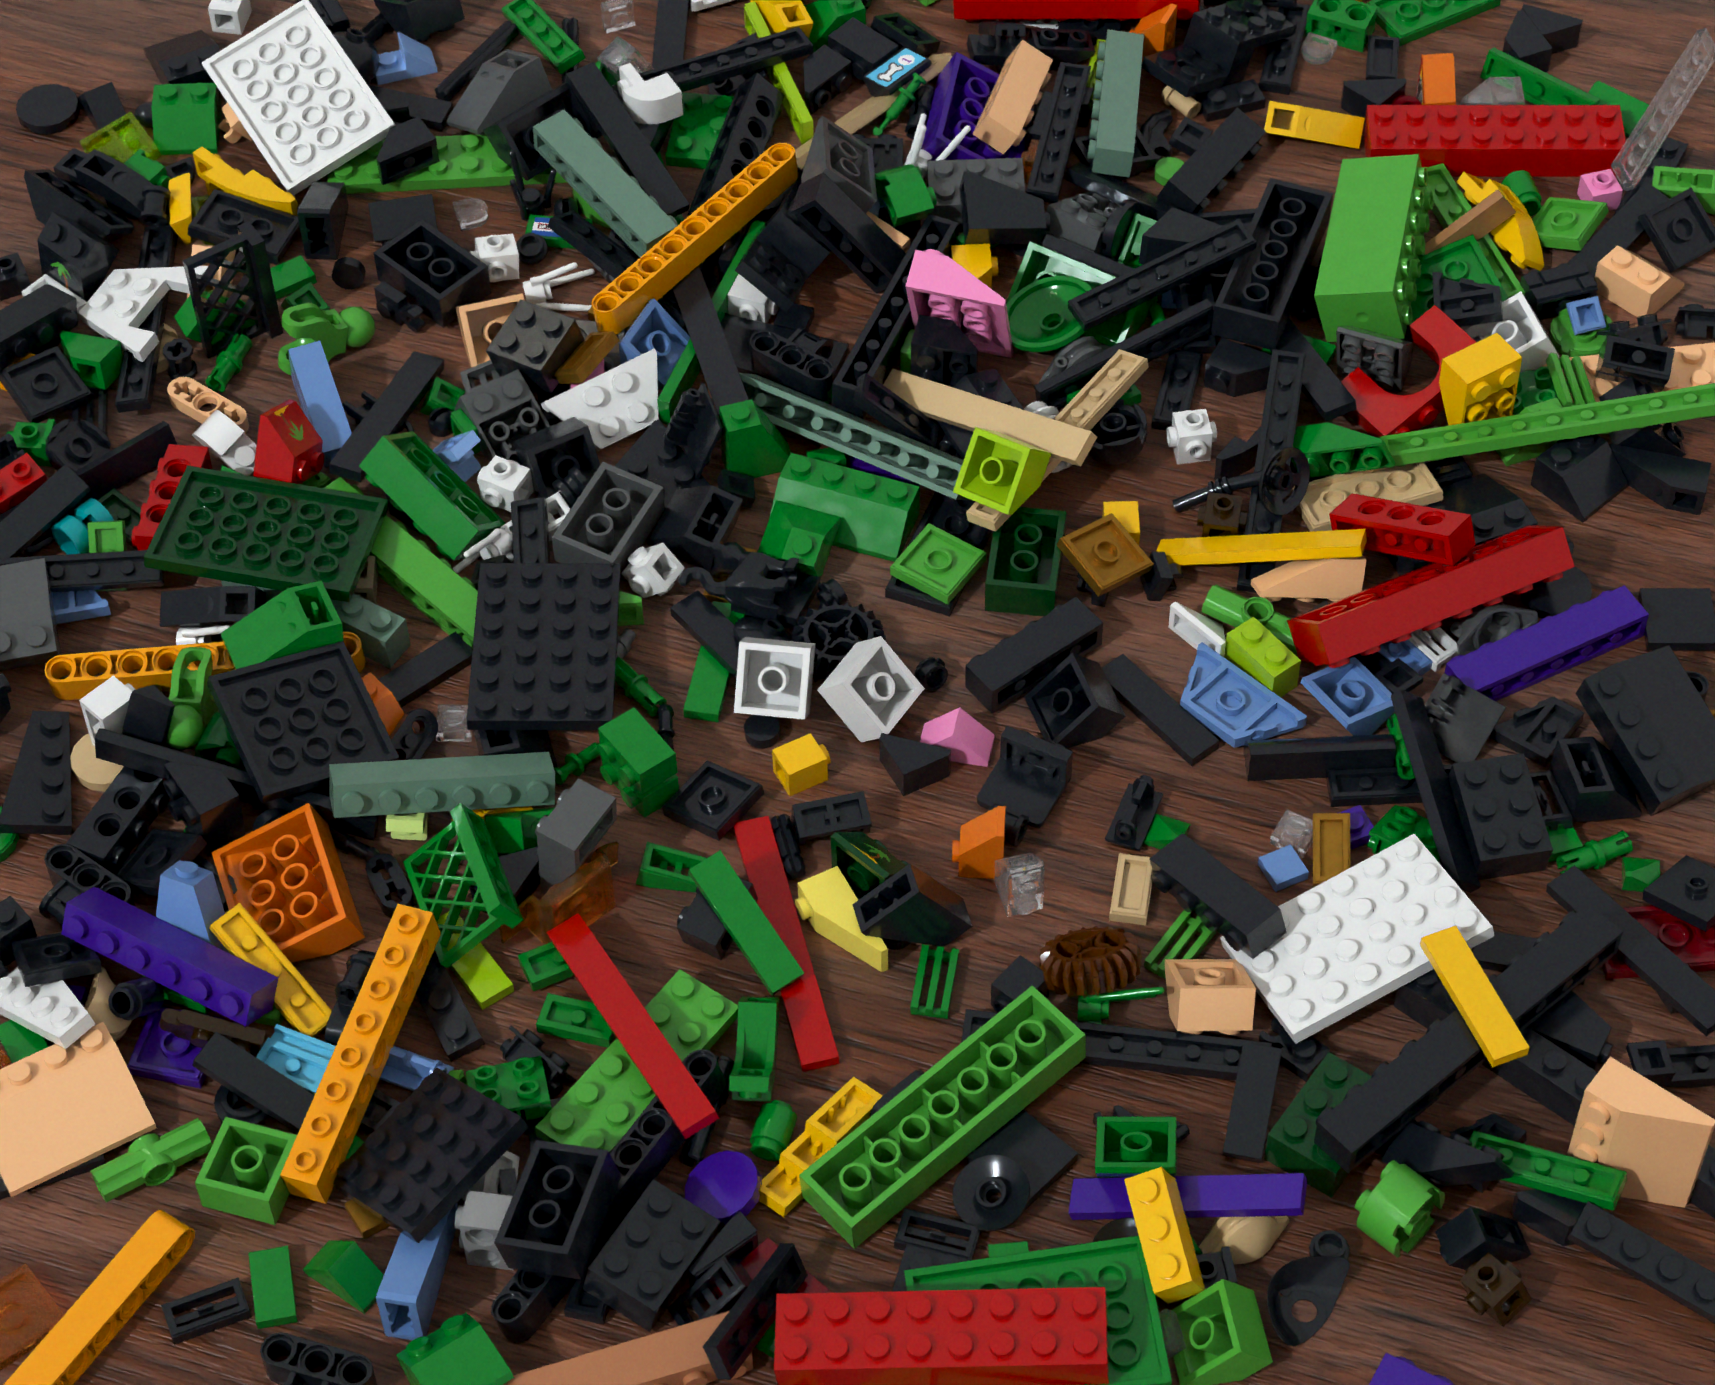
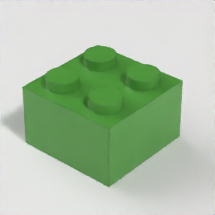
M225 1117L195 1181L202 1206L276 1226L290 1194L280 1174L297 1135Z

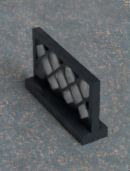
M249 221L237 226L239 235L183 260L203 351L208 359L225 351L236 334H239V336L244 334L250 339L265 332L272 339L283 334L265 241ZM239 248L240 251L232 262L225 260L229 252ZM210 263L203 275L195 273L194 268ZM220 266L228 268L221 280L213 279ZM237 272L244 273L238 285L230 283ZM208 285L215 287L208 299L201 297ZM225 290L232 292L226 303L218 302ZM242 295L249 296L243 308L235 306ZM213 308L221 310L213 322L206 320ZM230 313L237 315L231 326L223 325ZM247 318L254 319L255 325L244 330L240 329ZM218 331L225 333L220 341L211 344Z

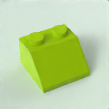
M975 427L953 493L1007 515H1012L1041 486L1052 453L1000 432Z

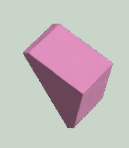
M959 707L924 723L920 742L950 749L951 761L988 767L995 735Z

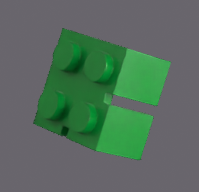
M634 707L598 728L600 744L597 745V748L602 758L600 772L609 785L614 784L620 790L626 805L631 809L635 807L644 818L662 808L679 790L678 777L676 776L678 773L676 753Z

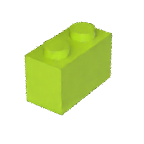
M1255 617L1250 618L1227 633L1224 658L1279 697L1284 696L1298 686L1301 660Z

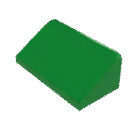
M1596 81L1588 92L1601 99L1599 105H1620L1625 137L1632 140L1648 122L1649 104L1601 81Z

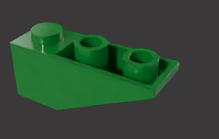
M1329 422L1298 426L1296 429L1293 447L1301 450L1306 456L1310 468V478L1395 467V461L1384 440ZM1291 457V462L1293 463V465H1294V467H1295V469H1296V471H1297L1296 463H1295V461L1293 460V458Z

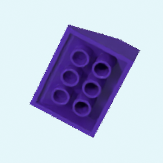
M958 52L955 53L938 76L926 125L927 130L921 149L930 153L932 156L931 161H935L963 128L969 125L971 130L945 160L1023 158L1026 145L1025 136L1017 147L1011 145L1003 155L972 134L1000 74Z

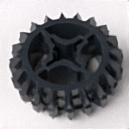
M834 599L831 606H826L820 602L818 610L808 608L806 616H799L797 626H794L792 631V641L815 643V645L819 646V650L815 648L813 679L815 683L828 678L857 642H861L859 637L864 641L882 636L886 641L881 620H876L873 611L865 612L862 604L854 608L849 600L844 605H838Z

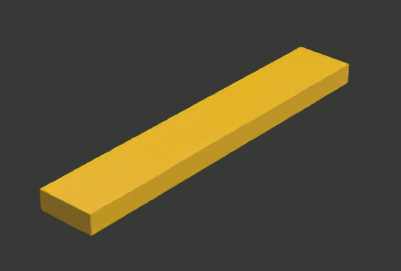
M1366 529L1173 538L1161 539L1156 552H1165L1168 564L1176 563L1180 566L1352 558L1362 556L1367 542Z

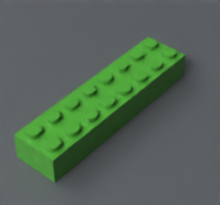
M1034 986L1029 987L799 1175L802 1197L855 1249L1086 1058L1085 1034Z

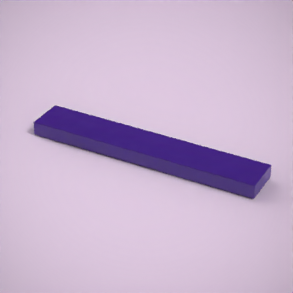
M1304 1173L1173 1176L1177 1182L1186 1218L1304 1216L1307 1179ZM1129 1177L1073 1179L1068 1211L1071 1219L1134 1218L1124 1179Z

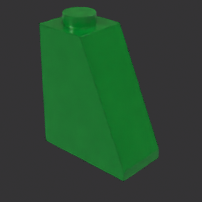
M750 399L720 406L719 415L723 425L721 454L725 469L754 478L782 472L791 453L786 438L757 404Z

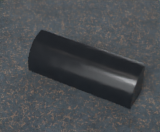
M1392 734L1245 741L1243 753L1247 781L1326 778L1327 770L1393 767L1396 753L1395 741Z

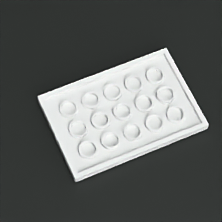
M301 0L201 63L286 191L290 192L293 196L385 139L390 128L395 126L390 116L309 0Z
M1412 834L1278 906L1281 909L1287 933L1254 959L1242 950L1235 951L1227 943L1224 936L1220 937L1223 948L1229 956L1244 966L1256 987V992L1295 1044L1433 970V966L1420 946L1421 937L1456 925L1467 945L1472 949L1495 935L1493 926L1419 838Z

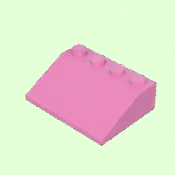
M927 249L925 251L915 250L905 286L914 329L916 328L919 315L953 320L979 352L1012 358L1013 345L1006 300L942 252L934 249Z

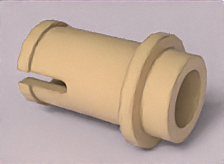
M1168 85L1162 91L1161 96L1164 98V103L1168 106L1172 105L1187 118L1192 119L1199 113L1201 103L1191 96L1186 98Z

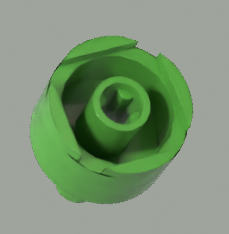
M1392 1160L1383 1169L1380 1175L1381 1181L1373 1191L1367 1189L1360 1195L1355 1204V1209L1360 1212L1357 1219V1228L1395 1257H1401L1400 1249L1408 1253L1429 1231L1435 1221L1430 1217V1213L1434 1206L1441 1210L1445 1194L1406 1164H1399Z

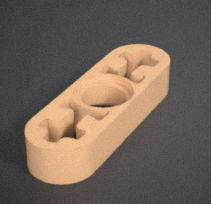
M178 377L169 383L167 387L171 405L177 410L202 424L215 410H219L244 430L245 434L247 433L249 422L247 413L241 406L189 377ZM211 403L217 405L216 408L211 411L206 412L200 410V408L205 404Z

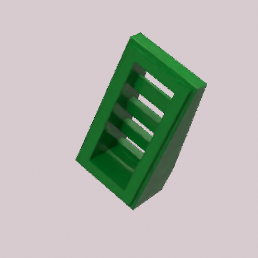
M647 842L642 855L636 885L657 889L696 892L697 886L690 875H682L681 871L682 868L690 869L707 858ZM667 866L674 867L673 872L668 871Z

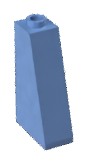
M316 341L288 349L292 382L303 412L323 440L322 453H324L325 457L323 464L325 468L329 467V463L351 436L352 432L321 341Z
M457 1203L419 1243L400 1233L376 1295L385 1336L414 1340L427 1335L456 1231L455 1216L458 1207Z

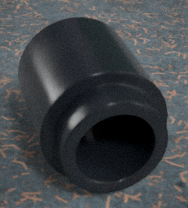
M145 976L120 983L109 996L110 1010L116 1017L124 1020H133L156 1013L163 1006L164 990L161 984Z

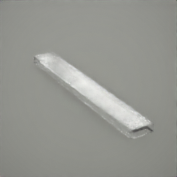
M1707 28L1696 31L1612 162L1611 167L1625 191L1635 189L1715 61V43Z

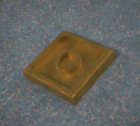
M1112 513L1061 537L1057 543V547L1098 597L1149 572L1154 565Z

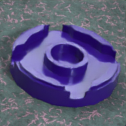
M726 1150L714 1153L700 1161L689 1174L685 1185V1199L718 1219L720 1223L723 1222L726 1225L737 1212L740 1211L746 1216L758 1203L762 1176L753 1161L741 1152Z

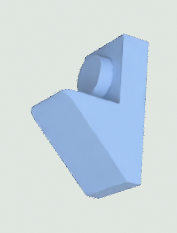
M397 32L400 50L378 54L380 60L376 81L378 85L437 73L438 70L431 48Z
M474 430L443 440L433 449L464 482L481 468L472 450L481 441Z

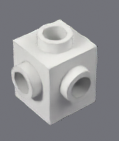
M513 233L475 237V251H470V254L488 266L490 282L519 279V253Z
M1206 409L1173 412L1172 427H1167L1166 435L1168 446L1173 447L1177 465L1210 461L1212 442L1217 441V429L1215 422L1209 421Z
M497 455L493 457L487 466L482 467L477 477L481 499L492 507H499L511 512L512 501L526 500L533 493L531 469L520 465L514 460H507Z
M660 543L648 548L642 546L636 549L628 557L630 563L621 574L629 582L634 592L641 595L642 598H647L656 594L662 596L674 586V581L685 567L664 543Z

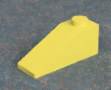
M838 866L797 883L798 899H795V906L802 920L808 919L817 933L880 972L888 970V948L882 938L865 936L861 933L852 905L858 899Z

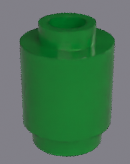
M1524 170L1509 173L1501 184L1508 186L1516 194L1527 209L1530 217L1535 215L1541 208L1542 198L1531 174Z
M773 1100L770 1103L761 1105L750 1137V1143L752 1144L751 1152L756 1157L771 1162L779 1161L780 1154L789 1146L798 1119L789 1104Z

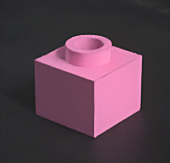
M1611 169L1580 176L1577 194L1581 200L1607 203L1608 211L1618 208L1623 189Z

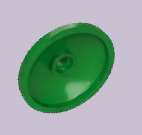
M1052 276L1037 280L1018 291L1006 304L1012 345L1028 352H1049L1060 349L1078 339L1085 331L1068 309V301L1092 290L1090 285L1072 276Z

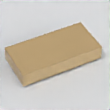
M1119 853L1109 921L1146 926L1153 883L1152 875L1154 874L1149 860L1151 857Z

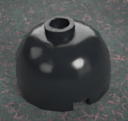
M348 28L347 31L333 33L332 35L367 85L371 83V79L375 81L380 59L372 41L365 37L363 31L355 28Z
M1119 399L1090 430L1097 436L1088 453L1094 460L1109 465L1123 464L1133 460L1141 452L1147 438L1146 414L1140 406L1133 403V408L1129 405H1124V400Z

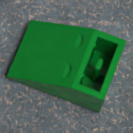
M322 580L287 588L221 633V638L235 669L344 641L342 622Z

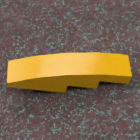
M853 1076L806 1121L805 1131L780 1154L779 1164L762 1179V1184L760 1183L759 1201L782 1217H785L803 1199L799 1175L870 1118V1111L883 1095Z

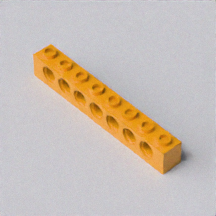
M397 904L280 1174L290 1194L324 1204L327 1203L334 1187L333 1182L338 1175V1168L345 1161L388 1060L389 1052L394 1046L441 935L433 912Z

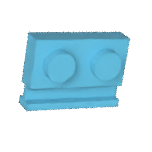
M276 1024L274 1027L275 1032L271 1038H267L256 1058L315 1095L336 1046Z

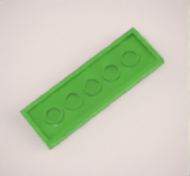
M681 969L644 1007L682 1062L691 1052L701 1049L709 1050L738 1018L737 1004ZM616 1038L536 1125V1135L547 1142L608 1150L611 1153L656 1095Z

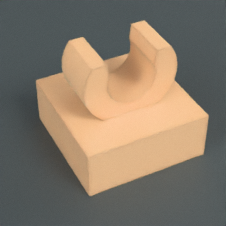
M226 103L221 108L226 118L218 126L219 129L226 133L223 136L224 139L235 144L241 136H244L252 142L253 140L229 104Z

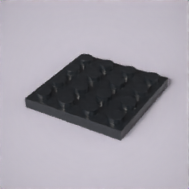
M344 641L208 677L207 686L261 803L329 785V764L396 761L400 758Z
M436 1068L422 1080L420 1086L403 1103L394 1109L389 1118L367 1137L366 1141L357 1151L339 1166L338 1175L333 1182L334 1188L416 1243H419L529 1126L521 1116Z

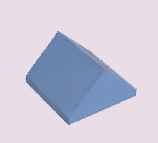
M653 298L647 303L619 342L620 362L623 364L655 348L657 352L658 389L663 390L688 344L690 336Z
M1355 656L1349 658L1350 662L1346 665L1336 668L1327 667L1302 677L1300 683L1354 736L1372 735L1395 712L1391 700L1392 693Z

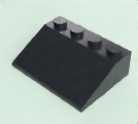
M1484 473L1441 487L1443 490V500L1425 505L1431 508L1471 514L1475 546L1527 525H1538L1537 520L1520 497ZM1385 553L1399 576L1434 563Z
M1669 645L1613 664L1583 680L1575 694L1650 816L1715 784V718Z

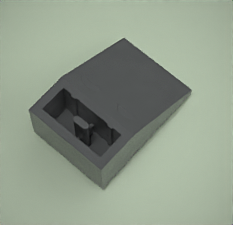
M506 49L484 62L448 116L446 124L477 135L485 134V128L550 91L552 88L540 57Z
M1091 191L1050 204L1046 212L1050 213V231L1045 232L1042 243L1046 234L1051 233L1102 254L1101 250L1106 249V244L1102 243V235L1106 223L1113 210L1117 206L1120 208L1123 206Z
M1339 326L1336 331L1337 374L1345 378L1359 367L1383 390L1401 392L1413 359L1414 343L1353 326Z
M519 369L460 396L455 406V411L461 408L477 428L478 437L481 440L479 442L480 451L489 462L497 455L507 460H514L520 464L513 441L550 427Z
M578 778L570 789H565L560 794L556 807L550 815H544L540 819L535 834L537 835L538 875L540 876L541 893L544 895L548 894L578 870L617 820L616 797Z

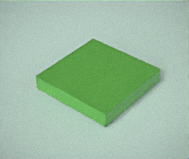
M1549 197L1532 221L1538 233L1541 247L1581 251L1609 211L1607 203Z
M928 523L890 566V575L948 605L986 561V552Z

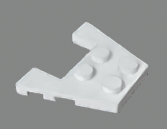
M204 265L194 268L195 273L203 275L208 266ZM184 266L114 269L78 312L82 322L105 338L110 337L113 340L120 341L121 348L124 351L129 350L137 360L144 362L157 346L159 340L155 332L139 329V326L170 289L190 294Z

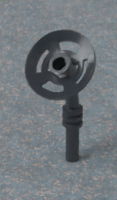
M1283 447L1270 456L1262 471L1230 478L1223 476L1222 481L1219 478L1215 480V483L1210 481L1207 487L1173 499L1172 502L1176 512H1180L1206 502L1208 492L1233 495L1235 490L1259 485V496L1263 507L1272 514L1285 515L1293 511L1306 494L1310 478L1309 463L1301 450L1294 447ZM1290 456L1297 466V472L1292 473L1290 466L1286 464ZM1293 485H1295V488L1290 497L1283 502L1282 499H1284L1291 492ZM1265 487L1267 492L1272 495L1271 503L1265 495Z

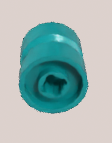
M93 498L86 500L74 509V516L66 515L52 526V535L66 555L89 553L88 522L114 521L109 511Z

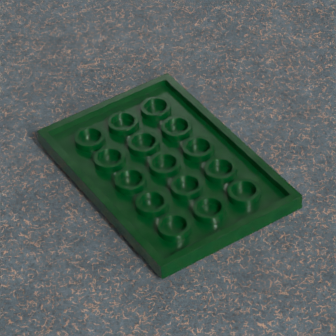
M187 466L144 555V565L146 568L280 591L322 580L330 599L350 602L388 511V499Z

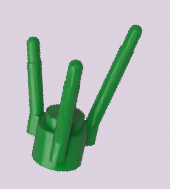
M1153 987L1114 991L1112 994L1105 992L1099 996L1088 995L1085 998L1082 995H1078V1022L1104 1024L1101 1023V1020L1109 1019L1110 1002L1155 998L1157 995L1164 993V988Z

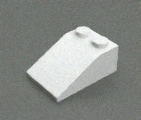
M1521 291L1502 302L1503 321L1460 327L1473 339L1479 335L1481 340L1498 333L1522 356L1520 372L1537 370L1546 364V359L1550 353H1557L1534 310Z

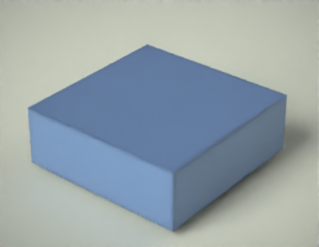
M1291 844L1258 857V866L1275 892L1308 879L1309 871Z

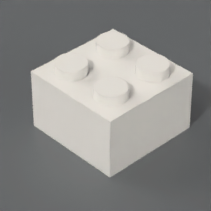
M882 636L857 642L817 691L862 743L879 739L881 733L889 734L925 688Z
M744 637L739 641L734 713L805 720L810 714L815 643Z

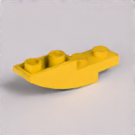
M203 146L193 152L197 176L205 181L208 197L214 189L298 216V202L290 192H285L276 186L269 177H263L254 169L244 175L239 169H233L226 164L218 154H212Z
M1463 172L1456 182L1465 190L1463 195L1467 200L1477 205L1493 192L1499 190L1516 211L1515 214L1490 231L1494 236L1492 240L1495 245L1504 251H1509L1512 254L1510 260L1520 268L1526 269L1529 266L1541 271L1544 267V260L1539 236L1527 209L1520 199L1506 185L1492 179L1485 182L1483 179Z

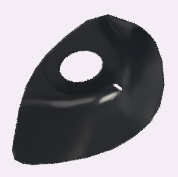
M1326 1255L1304 1257L1290 1261L1281 1267L1271 1278L1267 1289V1306L1275 1331L1284 1343L1289 1346H1298L1312 1337L1325 1324L1333 1311L1350 1268L1348 1260L1339 1256ZM1300 1300L1312 1302L1317 1309L1315 1319L1310 1322H1300L1295 1319L1292 1314L1293 1304Z

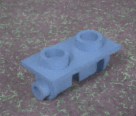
M393 1046L379 1079L415 1091L420 1086L422 1080L436 1068L448 1074L449 1071L454 1070V1067L444 1064L440 1060H433Z

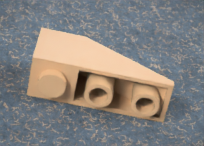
M1363 555L1352 558L1293 560L1251 579V586L1260 597L1268 601H1280L1282 597L1295 598L1302 602H1313L1315 598H1327L1335 602L1362 591L1367 560Z

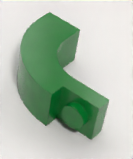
M741 996L738 1001L736 1055L734 1068L729 1079V1091H732V1100L771 1102L776 1069L780 998Z

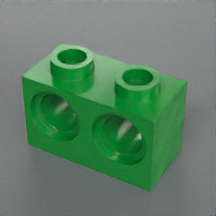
M1314 0L1307 13L1305 36L1363 53L1368 43V37L1372 36L1375 30L1378 7L1356 0Z

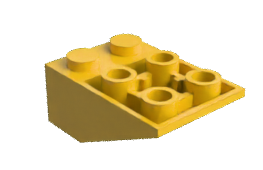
M1498 333L1442 359L1439 386L1448 426L1513 415L1522 356Z

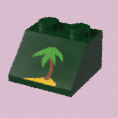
M835 832L831 836L832 868L839 867L858 900L909 864L904 860H898L888 852L882 842L877 839H871L864 832Z

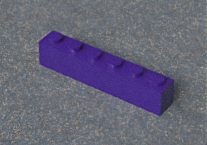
M1625 585L1612 591L1607 590L1598 597L1583 604H1574L1567 611L1555 616H1547L1540 620L1539 623L1528 628L1517 629L1509 636L1496 642H1487L1473 652L1455 656L1446 663L1445 674L1456 677L1463 684L1494 701H1498L1643 637L1649 613Z
M92 887L66 902L62 935L245 1027L273 1009L278 977L99 888Z

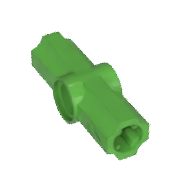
M1218 585L1211 587L1203 603L1202 613L1235 628L1250 618L1255 617L1290 651L1297 655L1287 622L1291 618L1274 611L1270 601L1262 597L1247 599Z
M196 1118L160 1137L154 1133L139 1137L130 1145L127 1153L90 1172L102 1198L108 1202L144 1183L147 1186H157L165 1183L175 1174L177 1167L209 1152L212 1142L203 1123Z

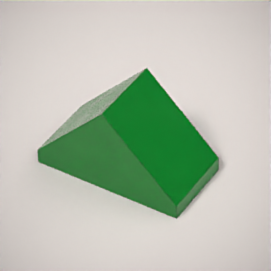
M329 1240L303 1268L306 1275L363 1314L377 1301L376 1295L384 1276L355 1241Z

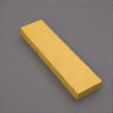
M238 903L210 925L209 929L230 954L278 977L274 1006L297 1032L314 1038L326 1028L332 1010L241 903Z
M1455 925L1421 937L1420 946L1491 1066L1495 1067L1528 1055L1529 1045L1457 926Z

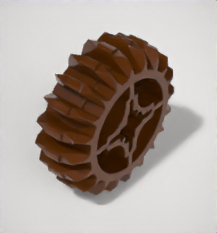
M1095 926L1088 929L1082 927L1081 930L1077 931L1069 930L1067 934H1058L1055 936V940L1047 941L1046 946L1040 949L1039 968L1043 970L1044 981L1047 984L1048 990L1055 991L1059 995L1067 994L1068 997L1082 995L1085 998L1088 995L1099 996L1105 992L1112 994L1114 989L1125 988L1127 983L1134 982L1136 976L1141 974L1142 956L1141 949L1138 947V941L1132 933L1125 932L1121 928L1113 930L1111 926L1105 928Z

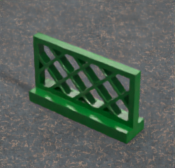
M462 803L450 811L453 822L403 861L420 909L433 912L438 924L442 909L450 908L444 925L438 924L441 935L435 947L440 964L447 969L501 925L506 924L513 929L523 921L484 819ZM457 835L458 839L453 851H446L449 841ZM431 858L426 873H419L417 867L426 859ZM442 859H450L444 875H436ZM461 860H467L468 863L463 876H455ZM433 882L440 883L435 899H429L428 895ZM459 884L454 900H446L451 885ZM470 886H477L473 901L465 902ZM461 910H469L464 925L455 926ZM480 911H487L489 919L476 928L475 924ZM452 933L460 934L456 945L448 951L447 946Z

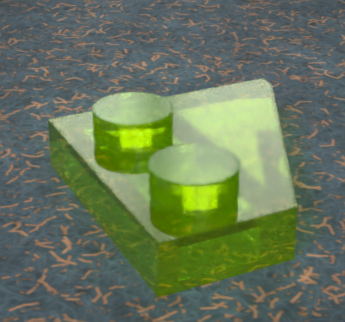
M132 112L127 113L79 141L85 153L89 154L93 149H96L123 164L139 149L144 150L146 157L153 161L162 156L158 147Z

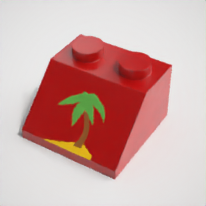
M289 399L260 415L253 477L301 484L321 471L325 458L324 453H322L323 440L295 400Z

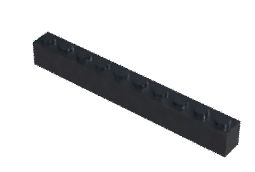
M1589 903L1577 913L1575 911L1569 912L1562 919L1559 927L1551 934L1549 932L1543 933L1536 940L1533 948L1525 955L1523 953L1517 954L1509 962L1506 970L1500 975L1493 974L1488 978L1520 1032L1617 954L1623 931ZM1455 1006L1453 1013L1445 1019L1441 1017L1436 1019L1430 1025L1426 1034L1418 1041L1414 1039L1409 1041L1402 1048L1399 1056L1391 1063L1386 1061L1379 1065L1373 1072L1371 1079L1365 1084L1353 1086L1339 1105L1335 1108L1332 1106L1326 1108L1318 1116L1314 1143L1347 1173L1357 1167L1487 1060L1457 1007Z
M1434 969L1398 988L1394 1001L1395 1008L1427 1029L1436 1019L1448 1017L1453 1013L1456 1006ZM1529 1027L1521 1031L1522 1036L1530 1047L1528 1055L1495 1067L1491 1066L1488 1059L1481 1064L1574 1126L1584 1091L1598 1073ZM1708 1145L1689 1202L1715 1218V1148Z

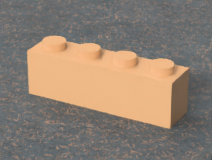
M1021 40L1007 58L972 134L1003 155L1011 145L1017 147L1026 134V131L1022 128H1025L1034 116L1035 112L1031 108L1034 109V105L1038 104L1043 95L1039 90L1045 87L1052 75L1048 70L1053 60L1024 40Z

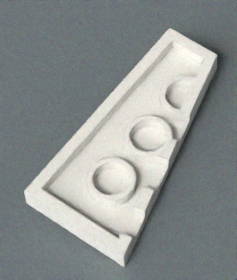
M18 966L7 976L0 978V1014L65 1049L95 1025L89 1013L63 980L25 987Z

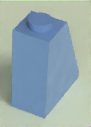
M179 860L160 875L156 917L228 952L209 929L212 923L225 914L213 872L198 867L194 862Z

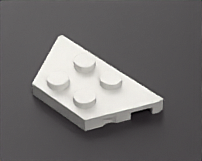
M654 348L543 402L541 406L545 411L552 412L562 421L575 417L588 425L595 449L600 451L650 426L655 420L659 419L657 352Z

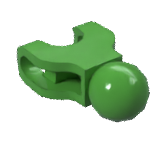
M310 302L285 309L282 314L281 325L296 340L280 348L278 366L283 372L291 375L288 349L316 341H321L327 362L335 355L345 353L346 346H364L371 341L375 333L376 327L373 316L362 307H348L338 314L335 309L322 310L318 305Z
M188 647L182 649L173 666L168 699L175 705L166 745L177 750L191 749L199 742L212 716L218 712V707L207 686L208 677L212 675L213 670L211 651L207 648ZM201 661L198 670L192 671L187 668L191 662Z

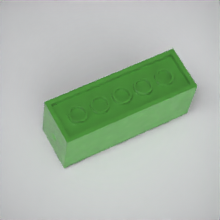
M1419 154L1342 159L1314 293L1327 342H1337L1336 331L1339 326H1353L1397 339H1405L1407 325L1412 324L1413 320L1411 302L1417 299L1415 280L1421 277V262L1418 258L1425 254L1424 233H1428L1430 227L1428 210H1433L1434 206L1432 191H1427L1428 171L1426 167H1422Z

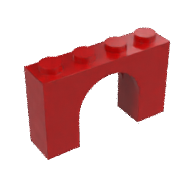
M1436 305L1409 325L1414 343L1439 366L1438 373L1429 386L1414 394H1392L1378 386L1359 367L1340 381L1356 400L1357 409L1347 414L1369 435L1380 438V436L1418 431L1421 427L1431 424L1444 409L1439 386L1442 359L1476 343V341Z

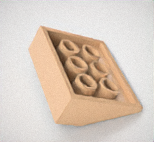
M104 1022L90 1028L67 1049L53 1044L0 1069V1176L11 1197L156 1129L155 1122Z
M1610 1057L1584 1091L1567 1156L1626 1171L1627 1182L1620 1197L1685 1208L1690 1201L1715 1128V1119Z

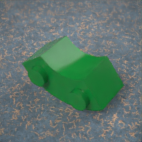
M907 164L875 173L877 198L880 206L886 208L893 227L927 218L928 214H932L934 206L937 205L936 195L932 186L926 187L918 166Z

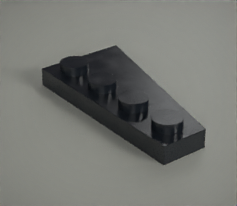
M32 711L0 814V833L71 835L72 801L69 712Z

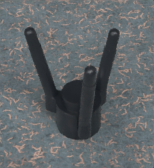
M510 150L509 156L515 180H510V185L520 210L521 219L528 221L529 215L544 216L545 208L552 206L551 195L557 171L555 169L550 171L544 195L535 188L525 189L515 151Z

